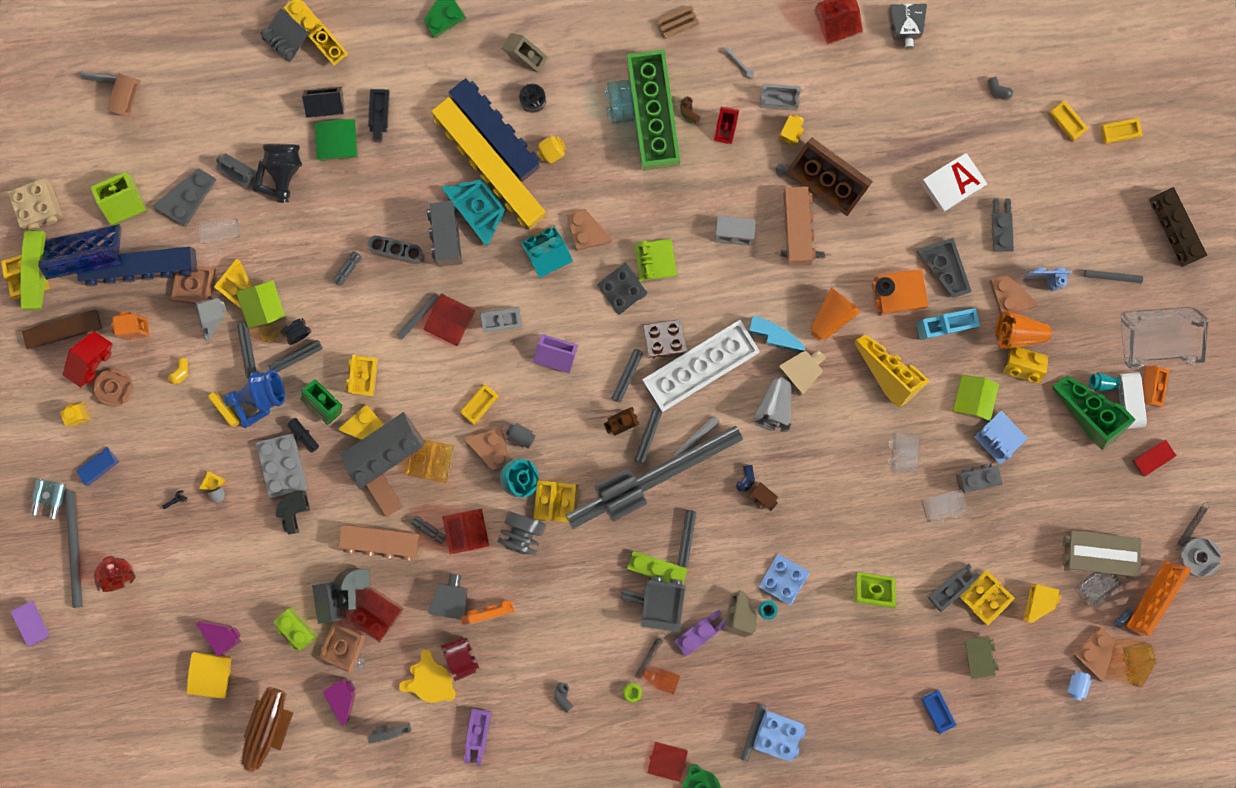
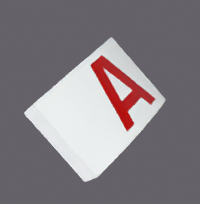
M966 153L923 179L921 185L941 214L986 186L987 182Z

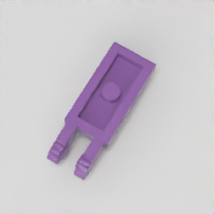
M717 610L707 618L705 617L674 640L685 656L725 627L726 620L721 621L714 628L709 623L720 616V610Z
M472 708L465 745L464 763L469 764L471 749L478 750L476 765L481 766L492 711Z

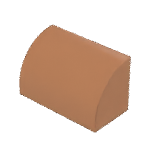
M118 72L107 109L123 116H130L141 80Z

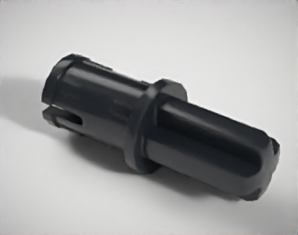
M297 418L292 419L287 424L297 436V441H301L310 453L315 452L319 448V444L309 434L310 431L306 430Z

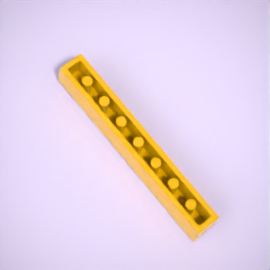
M449 97L431 111L434 116L432 118L434 123L446 130L444 132L445 136L451 142L454 140L458 146L456 148L460 154L468 156L470 159L468 163L474 170L478 169L482 173L480 177L487 185L490 183L494 187L493 193L498 199L502 197L505 200V207L510 213H516L518 216L516 220L523 228L526 226L530 230L547 216L546 211Z

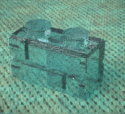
M630 80L608 82L607 89H604L605 100H609L610 107H606L608 119H612V124L634 121Z

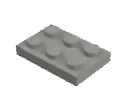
M294 433L256 443L269 499L308 489Z

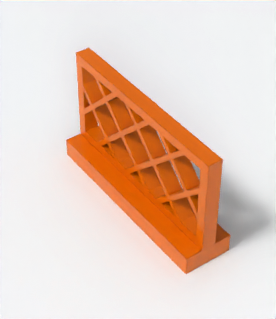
M1164 561L1124 626L1141 637L1144 635L1151 636L1192 569L1188 566L1172 565L1168 561Z

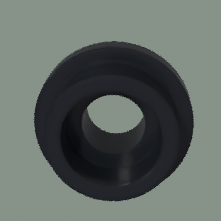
M882 277L876 282L875 289L879 295L886 297L894 292L895 283L888 277ZM883 283L888 284V290L883 289Z

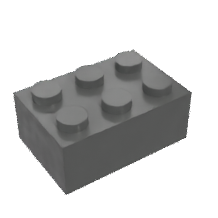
M454 202L430 203V209H427L428 221L432 224V228H429L430 240L434 243V247H431L432 259L440 267L462 264L457 208Z

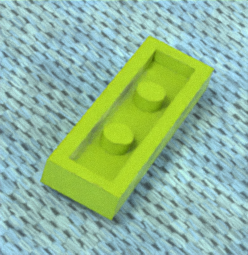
M636 551L632 552L627 567L628 570L649 577L663 578V581L670 583L671 579L682 580V584L688 571L687 568Z

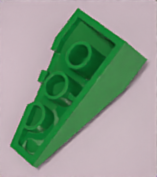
M1069 376L1064 377L1052 387L1088 437L1101 450H1104L1117 440L1136 420L1122 405L1114 404L1105 399L1104 395L1094 393L1087 386Z

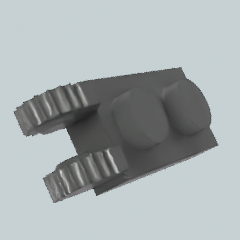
M1005 198L1004 213H999V199H993V214L991 215L993 252L1014 251L1011 199Z
M969 563L958 572H955L927 596L939 612L946 609L979 578L980 575L978 573L972 574L966 581L962 578L972 567Z

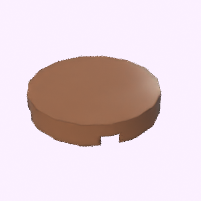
M112 368L101 372L94 381L93 390L99 402L106 406L116 407L126 403L132 396L133 383L127 373Z

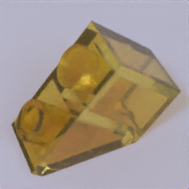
M1146 642L1123 647L1122 659L1127 664L1129 671L1127 672V678L1132 686L1138 688L1143 687L1156 664L1152 644Z

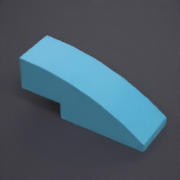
M976 308L923 319L916 322L921 341L980 327Z
M752 316L748 333L767 337L766 345L801 353L804 352L805 346L787 330L766 319Z

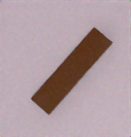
M95 309L23 330L22 334L26 349L30 350L102 329L98 310Z

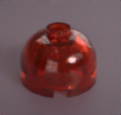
M114 556L104 558L94 571L96 588L98 591L102 589L103 592L121 589L125 587L124 583L127 581L132 583L136 578L131 564L123 558Z

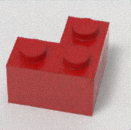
M93 331L69 349L62 375L80 388L87 383L90 384L96 377L95 370L98 365L110 358L113 343L96 331Z

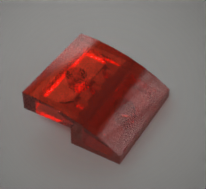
M441 293L423 330L458 346L476 310Z

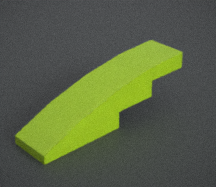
M43 230L24 231L20 280L22 310H42L47 274L44 272L47 254L43 251L46 233Z

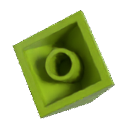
M273 280L236 291L248 328L268 324L285 317Z
M961 375L952 412L991 421L999 384L984 377Z
M857 572L853 602L896 609L895 578Z

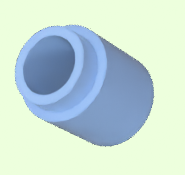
M1075 670L1067 690L1068 693H1071L1070 698L1079 701L1082 700V697L1087 698L1091 684V675Z

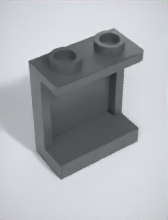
M651 576V580H646L641 627L680 632L686 585L682 584V580L671 579L670 583L662 582L663 578Z

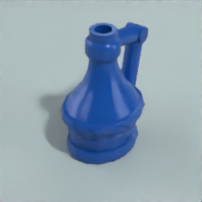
M275 370L260 373L257 371L252 372L246 385L241 390L229 392L224 396L225 405L234 408L243 428L249 427L270 413V408L281 406L285 402L283 382ZM239 404H250L260 411L247 418Z

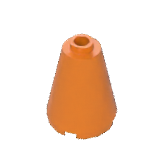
M831 287L810 328L813 331L811 335L818 341L821 339L825 341L859 315L861 310Z
M1003 311L1004 315H999L995 336H999V342H997L999 348L1010 349L1047 343L1052 337L1050 326L1038 320L1012 311Z

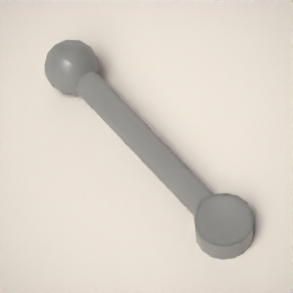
M725 48V54L730 55L746 72L747 78H752L754 72L748 70L732 53L731 48Z

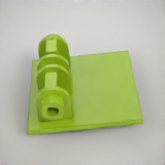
M672 239L652 242L640 241V243L634 244L640 281L677 276Z

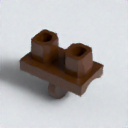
M633 407L607 418L608 421L604 423L607 433L613 432L614 436L640 425L637 415L634 414Z

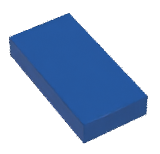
M939 690L921 698L938 734L957 726Z

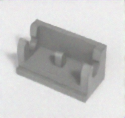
M763 84L760 108L798 110L801 86Z
M718 216L714 242L752 246L756 220Z
M519 307L481 312L483 332L521 327Z

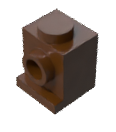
M761 482L747 496L748 499L754 498V503L761 509L765 507L772 511L778 504L776 501L778 496Z

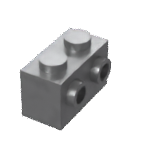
M992 463L980 465L981 469L973 470V467L961 469L962 473L956 474L960 493L1003 485L999 466L992 467Z

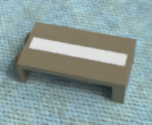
M1073 530L1066 532V535H1064L1063 546H1065V554L1062 556L1064 571L1079 570L1123 575L1126 578L1132 579L1140 577L1141 538Z

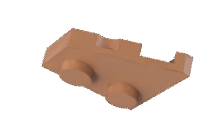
M586 209L567 213L576 251L612 242L611 237Z
M1011 275L990 280L1000 315H1004L1003 311L1017 313L1038 306L1037 302Z
M501 428L465 438L466 442L492 470L503 468L506 463L510 462Z
M1099 627L1073 655L1094 676L1103 682L1116 641L1102 627Z

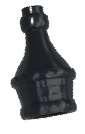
M263 144L264 157L258 163L252 190L276 197L279 203H287L290 198L289 183L293 175L303 165L298 153L300 146L296 144ZM265 169L274 180L277 190L262 186Z

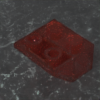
M825 0L817 3L814 11L827 45L863 33L857 0Z
M482 509L442 516L450 555L490 546Z
M371 587L347 621L380 643L405 608Z

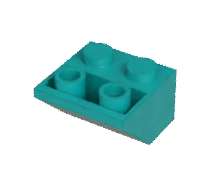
M555 225L521 242L539 278L573 262L569 250Z

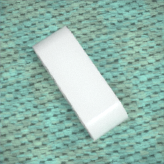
M1140 373L1118 374L1117 378L1120 379V387L1118 389L1120 405L1136 419L1128 429L1146 427L1147 418Z

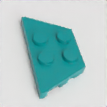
M483 179L470 183H459V185L443 186L442 190L454 202L458 211L487 247L506 211L504 206Z

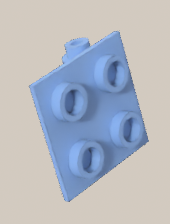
M1035 268L1034 271H1030L1023 279H1047V288L1050 291H1056L1067 284V275L1071 274L1072 271H1066V268H1054V271H1046V268Z
M1002 411L974 436L1000 465L1005 460H1008L1012 453L1028 439Z
M777 554L759 587L791 606L810 571Z

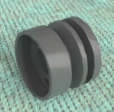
M508 511L504 523L512 527L511 531L501 530V533L507 535L508 539L499 537L497 542L514 552L524 555H536L537 550L529 548L530 544L539 546L540 543L532 538L533 535L542 536L546 524Z

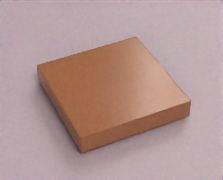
M196 265L197 272H192L190 276L175 274L170 300L195 304L196 302L211 299L215 268Z
M332 622L319 659L352 673L366 636L339 623Z

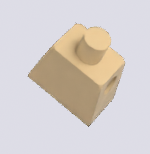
M820 350L812 356L807 351H804L781 364L778 369L785 378L789 379V382L801 396L823 372L819 364L826 357Z

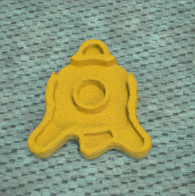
M428 649L422 651L420 663L410 668L414 678L402 681L399 684L400 691L413 692L420 699L429 703L443 700L451 701L456 696L450 672L434 660L432 652Z

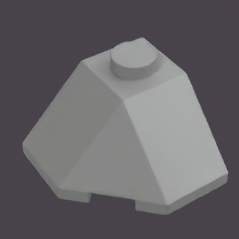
M218 297L195 303L206 341L211 339L224 317L223 312H226L224 301H220Z

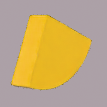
M208 471L199 489L208 491L218 489L226 482V479Z

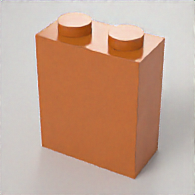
M922 269L878 275L872 281L873 292H876L877 295L875 307L876 311H879L880 316L922 310L929 307ZM882 277H888L895 283L894 292L886 297L879 295L875 289L876 282ZM883 283V289L888 290V284Z

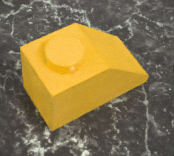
M1032 583L1023 621L1033 623L1054 610L1061 598L1059 589Z

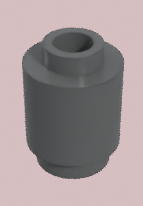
M518 423L515 425L511 424L506 432V435H508L507 440L528 449L536 435L532 434L533 431Z

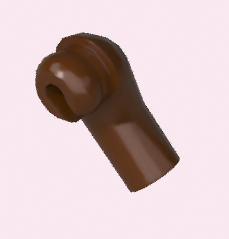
M686 96L680 103L681 114L696 125L700 116L693 112L692 98Z

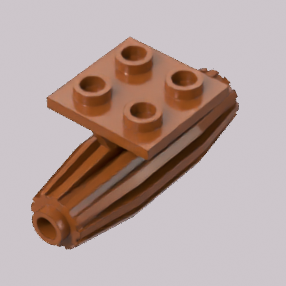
M267 687L260 701L256 700L243 737L245 740L241 765H243V769L246 771L254 772L255 769H260L271 747L277 750L282 748L294 712L284 709L286 692L280 689Z

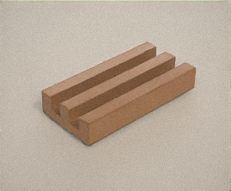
M691 5L657 20L664 39L698 25L699 21ZM687 13H690V14L687 15V16H684V17H682V18H680V19H678V20H675V21H673V22H671V23H668V24H666V25L663 26L664 23H667V22H669V21H671V20H674V19H676V18H678V17H680V16H683V15H685V14H687ZM689 19H692V20H693V21H691V22H689V23H687V24H685V25H682V26H680V27H678V28H675V29H673V30H671V31H669V32H666V31H665L666 29H669V28H671V27H673V26H676V25H678V24H680V23H682V22H685V21H687V20H689Z

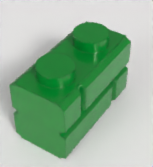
M316 379L301 390L300 399L327 425L341 414L343 405L337 399L335 400V397Z

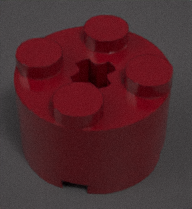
M461 636L440 645L442 650L446 648V651L443 653L452 675L456 674L453 677L454 681L477 673L476 669H479L476 658L470 656L469 651L472 648L467 638L463 639Z

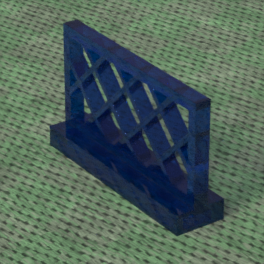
M120 224L46 240L43 260L39 261L38 267L47 280L120 264L122 258L119 254L122 228ZM115 232L110 237H107L108 234ZM91 237H95L91 242L88 241ZM101 240H104V242L101 245H96ZM73 241H77V242L74 243L72 246L69 245V244L72 243ZM86 244L81 250L78 249L81 245ZM58 245L54 250L51 249V246ZM64 248H67V250H66L64 253H62V254L59 253V252H61Z

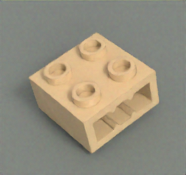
M41 179L8 192L18 223L21 228L27 231H36L40 228L39 226L55 224L58 222V219L63 218L51 182L46 179Z

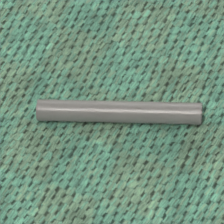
M713 416L673 456L676 457L690 450L719 420Z

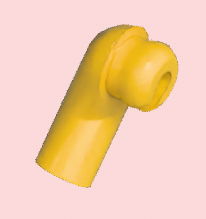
M187 358L178 359V369L168 376L169 383L176 385L187 378Z

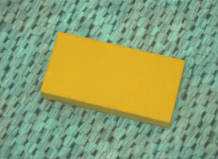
M1065 100L1049 112V115L1072 142L1089 129Z
M1139 118L1100 126L1104 145L1143 136Z
M484 384L460 413L475 425L500 396Z
M212 392L208 395L209 400L230 426L237 427L241 424L240 420L229 406L225 405L224 400L218 393Z

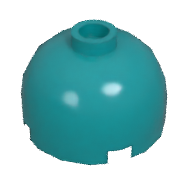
M515 459L506 463L502 468L500 484L507 494L513 497H528L537 489L536 479H539V474L536 466L531 461Z

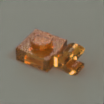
M661 669L660 674L646 670L644 677L645 679L657 682L655 688L674 694L680 675Z

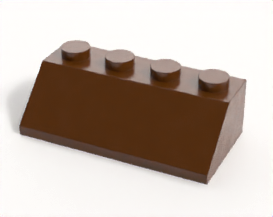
M813 137L807 141L786 171L846 216L850 214L873 183L871 179Z

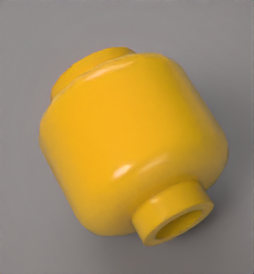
M551 135L538 144L539 151L537 154L542 161L546 160L549 164H552L565 155L564 150H566V146L559 136Z

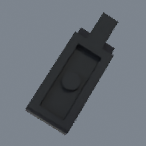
M370 89L368 126L369 131L373 132L374 142L382 143L383 132H387L390 102L389 89Z

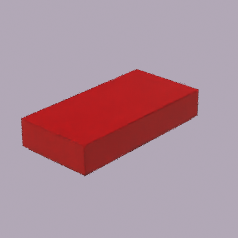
M1163 440L1132 461L1141 475L1145 477L1177 455L1167 440Z

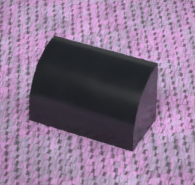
M342 86L304 90L302 99L306 118L344 114Z

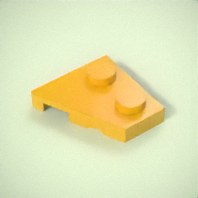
M236 259L214 288L241 308L236 291L251 287L252 284L241 261Z
M365 405L342 425L339 430L362 440L382 427L384 423L368 405Z

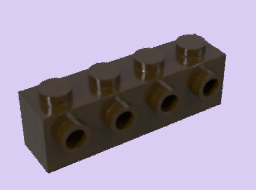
M1174 187L1149 199L1182 267L1208 256Z

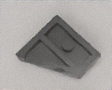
M410 723L387 728V725L375 727L372 733L367 736L368 743L372 744L390 740L402 735V733L411 732Z

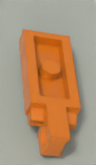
M513 601L500 602L498 607H495V605L484 607V611L479 613L478 609L467 611V616L460 617L461 624H471L515 612Z

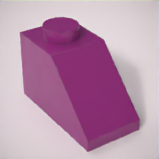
M201 621L196 624L217 656L223 655L241 642L239 631L235 627L232 628L231 625Z
M347 678L323 691L324 696L342 726L349 721L356 695L354 684L351 680L348 681Z

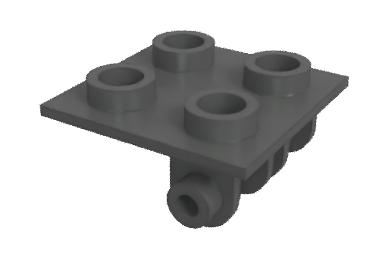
M280 8L268 29H262L260 34L263 40L288 62H291L309 32Z
M626 262L597 284L618 315L639 299H643L647 294V291Z

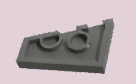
M198 168L156 202L153 207L186 227L217 179Z
M954 238L916 250L952 298L972 292Z

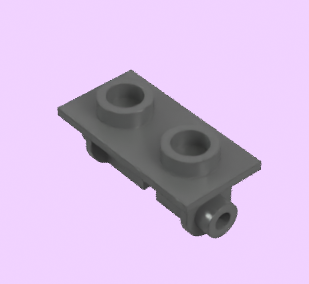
M227 153L223 157L219 156L216 160L218 163L215 168L216 170L246 188L249 187L256 176L255 170Z

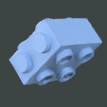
M765 709L753 748L792 762L793 758L796 759L800 747L797 746L799 740H803L806 728H804V724L800 721Z

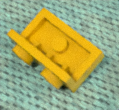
M1021 347L1010 348L1007 365L1003 373L1040 384L1047 373L1048 355Z
M352 355V359L348 361L350 378L346 379V389L349 394L374 397L378 358Z

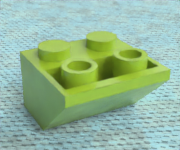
M123 172L90 187L98 206L112 226L147 211L133 176L127 172Z

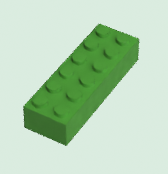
M665 49L627 54V67L642 171L680 166Z

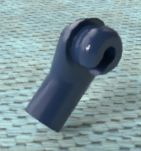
M753 465L743 466L745 477L736 484L739 492L748 491L754 484Z

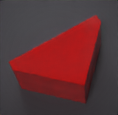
M721 106L714 141L727 144L733 143L739 110Z

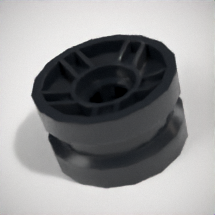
M532 83L527 84L521 89L519 98L521 106L525 111L538 113L545 107L546 96L541 86ZM535 95V96H536V100H535V101H530V100H529V97L531 98V97H533V96Z
M299 318L291 322V325L285 326L280 333L283 337L287 338L286 342L288 345H293L306 338L312 331L309 327H306L304 318Z

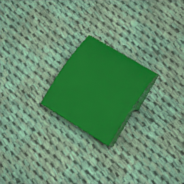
M354 119L315 123L318 161L344 160L358 157Z

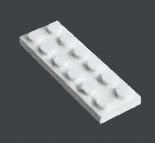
M741 320L642 380L663 413L759 354L760 351Z

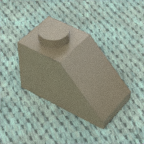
M514 33L509 34L501 48L514 60L538 73L548 57L525 36Z
M739 590L731 593L724 631L747 637L753 635L756 630L757 615L744 591Z

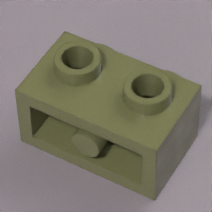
M989 635L966 638L965 644L971 679L995 676V671H999L997 659H993L992 651H995L994 639L990 640Z

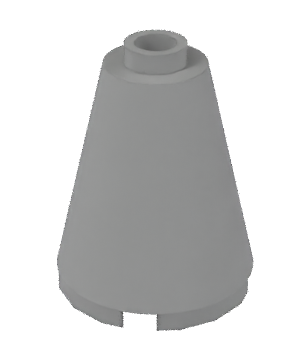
M785 377L773 379L753 417V422L756 421L755 424L771 431H775V428H781L780 432H787L791 429L792 384L789 382V379Z

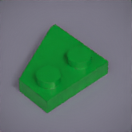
M436 0L424 19V23L433 37L436 38L465 20L466 16L455 0Z

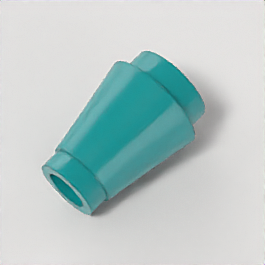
M1097 372L1090 376L1089 387L1094 389V391L1118 390L1120 379Z
M766 600L759 605L758 612L763 619L771 620L776 617L778 608L773 601ZM769 606V612L765 613L763 608Z

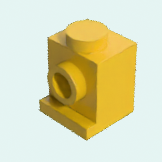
M790 115L778 140L796 147L804 130L801 127L804 119L798 115Z
M84 402L69 404L65 406V410L60 411L63 422L68 427H75L91 420Z

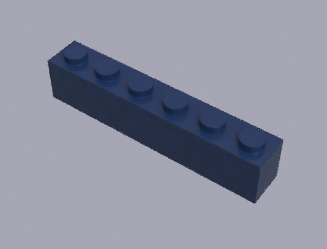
M465 78L449 91L450 97L523 182L540 168L538 163L540 159L534 152L530 153L526 149L528 145L521 137L518 139L514 135L516 132L509 123L506 125L502 121L504 117L497 109L493 110L491 108L490 100L485 95L481 96L479 94V88L474 81L469 82Z
M190 246L76 258L78 281L84 283L85 286H97L99 282L115 284L118 280L134 282L136 278L153 280L155 276L172 278L174 274L190 276L192 272H197L196 249Z

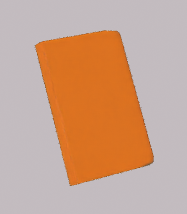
M1146 366L1142 384L1146 405L1163 408L1170 370L1158 366Z

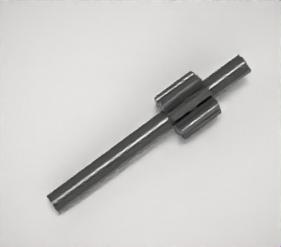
M734 426L638 477L633 476L632 471L627 468L596 484L594 487L598 498L571 511L565 516L572 529L605 512L614 522L645 506L647 501L644 497V492L742 441L743 437L737 426Z

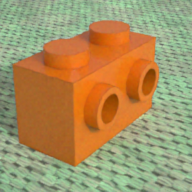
M120 312L119 316L113 317L111 329L115 336L125 340L150 337L148 319L136 313L131 314V312Z

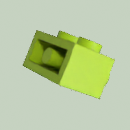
M293 607L287 609L274 621L277 632L289 639L288 643L294 650L298 649L301 651L318 637Z

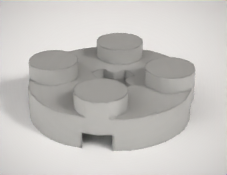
M1204 538L1191 539L1179 552L1182 566L1191 568L1192 570L1189 574L1193 576H1210L1220 566L1221 552L1218 546L1211 540ZM1198 553L1205 555L1203 557V562L1197 561L1196 558Z

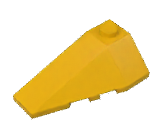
M864 335L855 340L856 347L884 394L898 408L908 403L930 382L917 368L912 365L908 367L900 361L901 358L899 356L890 355L886 352L884 346L869 336Z

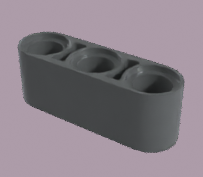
M377 235L372 236L368 241L369 249L378 256L411 264H419L424 259V252L416 244ZM381 241L382 247L375 250L373 248L374 243ZM394 246L401 247L398 254H392ZM413 250H418L419 256L415 259L410 258V253Z

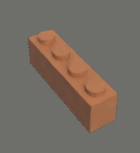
M785 187L783 195L788 266L811 265L816 257L815 248H812L814 229H811L810 224L813 222V211H810L809 204H812V193L808 192V187Z
M341 525L338 548H343L345 553H355V550L363 551V555L374 556L376 552L382 553V557L386 558L401 555L403 560H413V557H418L421 534Z

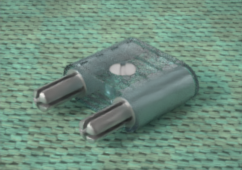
M36 478L31 497L33 504L30 514L37 515L39 505L42 503L52 506L49 518L56 519L58 508L62 506L67 484Z

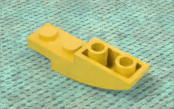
M292 0L284 6L287 13L309 32L307 37L333 66L348 55L346 50L302 0Z

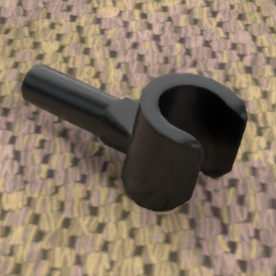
M180 490L176 492L175 498L162 505V508L166 509L177 502H186L188 497L180 500L179 495L184 492Z

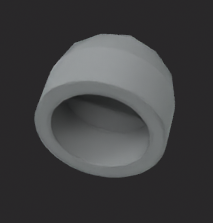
M223 487L208 493L210 499L215 503H220L225 498Z

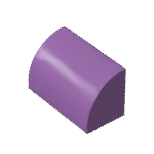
M542 334L537 344L533 362L570 373L578 345Z
M34 601L11 611L27 647L36 645L50 636Z

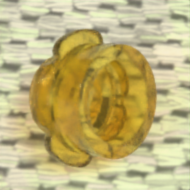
M271 324L260 329V339L263 342L273 343L276 337H278V330Z

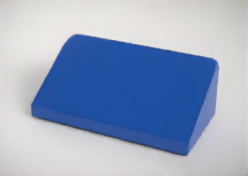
M106 447L79 468L77 473L83 484L89 486L118 464L119 461L112 451Z

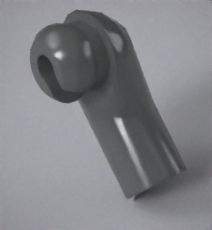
M997 77L988 79L994 97L1006 100L1013 96V90L1000 86Z
M560 683L556 687L555 701L565 712H568L573 707L567 699L569 686L566 683Z

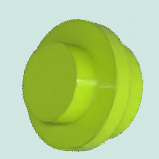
M629 683L623 689V696L628 702H637L642 697V689L636 683Z

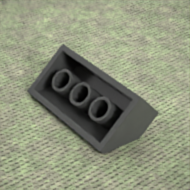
M402 412L343 452L341 456L349 476L360 490L421 449L426 442L405 412Z

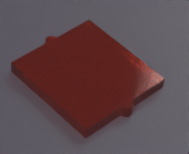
M655 741L652 755L649 756L650 763L647 773L680 782L683 769L686 768L685 761L688 750Z

